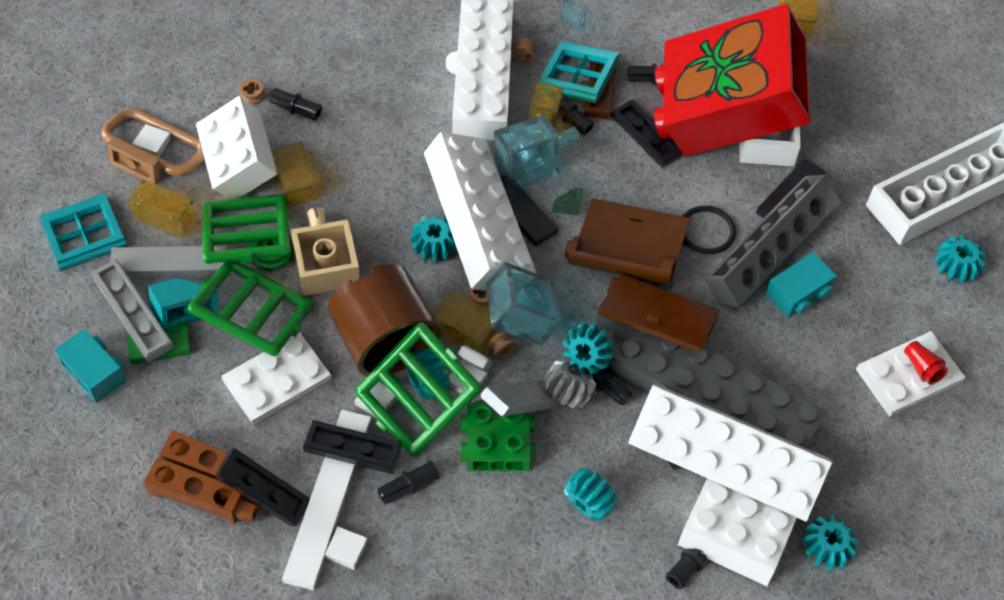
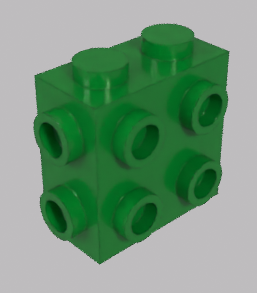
M484 400L467 405V414H461V433H467V442H461V461H467V471H529L530 461H536V443L530 442V433H535V414L526 412L500 416Z

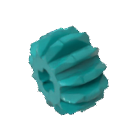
M435 214L430 220L423 216L421 223H415L410 240L413 245V251L415 254H421L423 261L432 257V261L435 264L438 257L447 261L448 254L455 255L456 244L446 216L441 220Z
M962 234L956 239L950 236L937 249L935 264L940 266L939 274L948 273V281L953 279V277H957L959 284L964 282L965 279L972 282L985 268L984 262L987 254L981 252L982 245H975L973 243V237L965 240Z
M582 322L578 327L571 328L568 331V337L562 343V345L568 348L564 351L563 356L572 359L569 367H574L577 364L579 366V373H585L588 370L591 375L597 373L600 369H605L609 365V359L615 353L610 348L614 344V340L605 337L608 329H603L600 332L598 322L592 323L590 326L586 322Z
M428 347L412 352L443 388L449 391L451 382L448 377L449 371L441 359ZM405 364L406 375L409 377L410 384L413 386L415 393L423 400L435 399L436 397Z
M580 468L568 479L569 481L565 485L564 493L568 497L569 502L575 506V509L581 511L583 515H587L591 520L602 521L614 510L613 508L619 499L618 495L615 493L614 487L610 486L607 480L603 479L599 473H594L589 468Z
M833 514L828 516L827 520L819 516L814 521V524L807 526L805 530L807 535L804 536L802 545L808 547L805 552L806 557H817L814 562L815 567L819 566L823 561L828 571L832 570L835 565L842 569L847 565V561H853L856 552L854 550L859 546V540L852 538L856 533L855 528H845L846 519L838 523L835 521ZM831 540L834 542V544L831 545L827 541Z

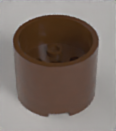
M385 264L371 268V274L358 279L354 283L350 279L347 280L336 290L328 304V310L335 327L359 372L366 377L418 323H424L438 339L441 336V329L411 275L407 272L406 268L400 265ZM420 338L410 351L412 353L416 350L430 347ZM400 359L390 372L394 374L406 369L405 363Z

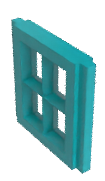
M562 41L559 43L543 72L537 88L539 91L557 93L561 96L596 103L599 101L618 64L620 53ZM564 56L582 59L578 68L560 64ZM587 61L605 64L601 73L583 69ZM557 70L574 74L570 83L552 78ZM579 75L597 79L593 88L575 83Z
M105 193L39 216L60 271L111 253L112 247H127ZM102 211L105 220L84 227L80 217ZM75 219L79 229L58 237L55 226ZM108 226L112 236L94 243L90 242L87 233ZM82 235L86 246L64 253L61 242Z

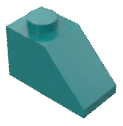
M174 278L148 286L150 309L163 329L200 319L189 313L187 307L201 290L202 284ZM218 290L204 304V307L215 313H219Z

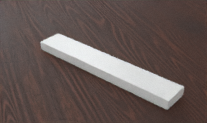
M341 410L336 426L368 433L371 417ZM327 457L324 458L282 577L283 583L315 590L325 560L324 554L336 528L356 468L355 464Z

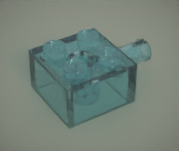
M545 114L495 130V165L500 177H503L509 189L516 186L522 188L558 176L559 149L578 144L579 134L574 126L556 132Z
M505 262L486 283L491 325L496 330L542 346L557 329L568 332L575 325V315L559 310L554 280Z

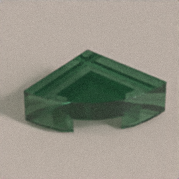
M583 188L570 189L569 192L557 197L553 202L552 212L579 215Z

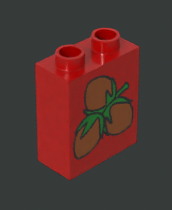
M788 3L665 41L664 65L657 66L655 69L656 83L664 100L663 106L655 109L654 120L660 137L664 140L672 138L685 157L811 123L807 37Z

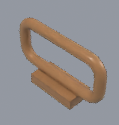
M127 108L117 112L102 127L101 136L107 143L110 163L153 185H156L162 178L161 171L173 176H185L195 171L205 161L200 138L136 108ZM135 119L144 124L170 132L171 137L196 148L198 151L187 163L175 165L113 135L112 132L125 120Z

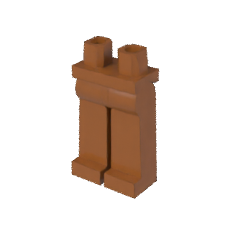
M172 430L159 453L160 458L157 457L144 480L148 494L159 498L164 496L206 510L215 516L226 518V521L234 524L237 519L253 523L258 515L260 506L215 477L227 453Z

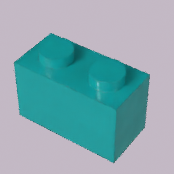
M812 252L772 278L766 295L788 318L796 313L801 315L811 307L812 302L818 298L822 301L833 292L832 286L837 275Z
M83 329L54 351L60 364L97 403L126 381L122 372L125 366L115 354L110 356L105 351L107 347L99 336L95 335L92 337Z

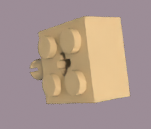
M317 207L318 218H316L314 208L307 212L310 226L291 230L303 296L334 291L349 279L353 283L360 279L359 265L348 219L327 223L325 210Z

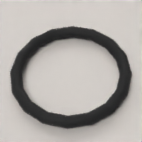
M697 206L689 209L682 215V217L688 218L700 211H710L720 215L729 225L730 235L728 240L722 246L716 248L696 246L685 236L683 243L693 251L702 254H716L725 251L733 243L736 236L735 224L730 216L721 209L713 206Z

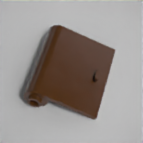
M592 198L579 237L575 236L572 241H568L566 244L565 257L568 258L569 264L618 275L622 273L636 279L670 286L690 218Z
M620 273L618 278L613 276L607 290L608 294L597 312L601 316L700 353L706 338L710 337L719 314L718 309Z

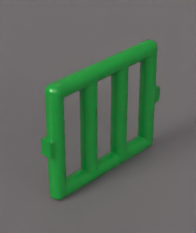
M284 194L258 197L244 195L239 196V199L204 203L202 260L204 263L211 264L240 260L241 263L253 262V259L286 256L290 253L288 199ZM277 206V211L214 217V212ZM275 222L278 224L277 228L214 234V229ZM273 239H278L279 245L214 251V246Z
M237 261L224 262L212 277L207 276L204 279L201 290L189 303L187 309L189 313L271 356H277L292 336L296 337L302 327L301 323L312 309L313 302ZM231 272L246 279L219 314L204 307V304ZM257 285L272 293L246 328L230 321ZM283 299L298 306L273 342L257 335L258 331Z
M418 323L356 387L355 394L378 419L376 424L383 432L388 430L397 441L402 442V447L411 456H417L481 392L482 387L459 362L458 358L460 355L452 347L447 349L424 323ZM420 338L466 387L455 400L411 353L410 349ZM400 359L446 408L435 421L390 372ZM380 380L426 429L415 441L370 393V390Z

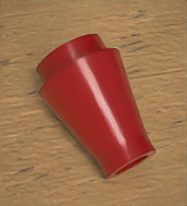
M918 341L911 342L904 349V353L908 356L921 381L933 385L947 374L948 368L945 366V360L922 346Z

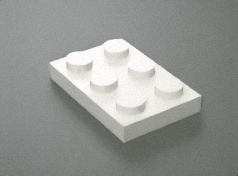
M932 331L860 363L856 368L889 417L962 383L966 378ZM918 341L922 346L945 360L948 372L944 378L933 385L921 381L908 356L904 353V349L908 344Z
M300 332L296 337L292 336L277 356H271L263 352L221 376L223 382L253 425L332 380L331 374Z

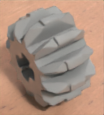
M555 361L544 376L542 385L545 388V393L551 395L552 399L560 402L561 405L565 404L573 409L575 407L583 408L594 393L596 383L593 380V376L586 372L579 373L577 364L574 367H569L570 363L568 361Z

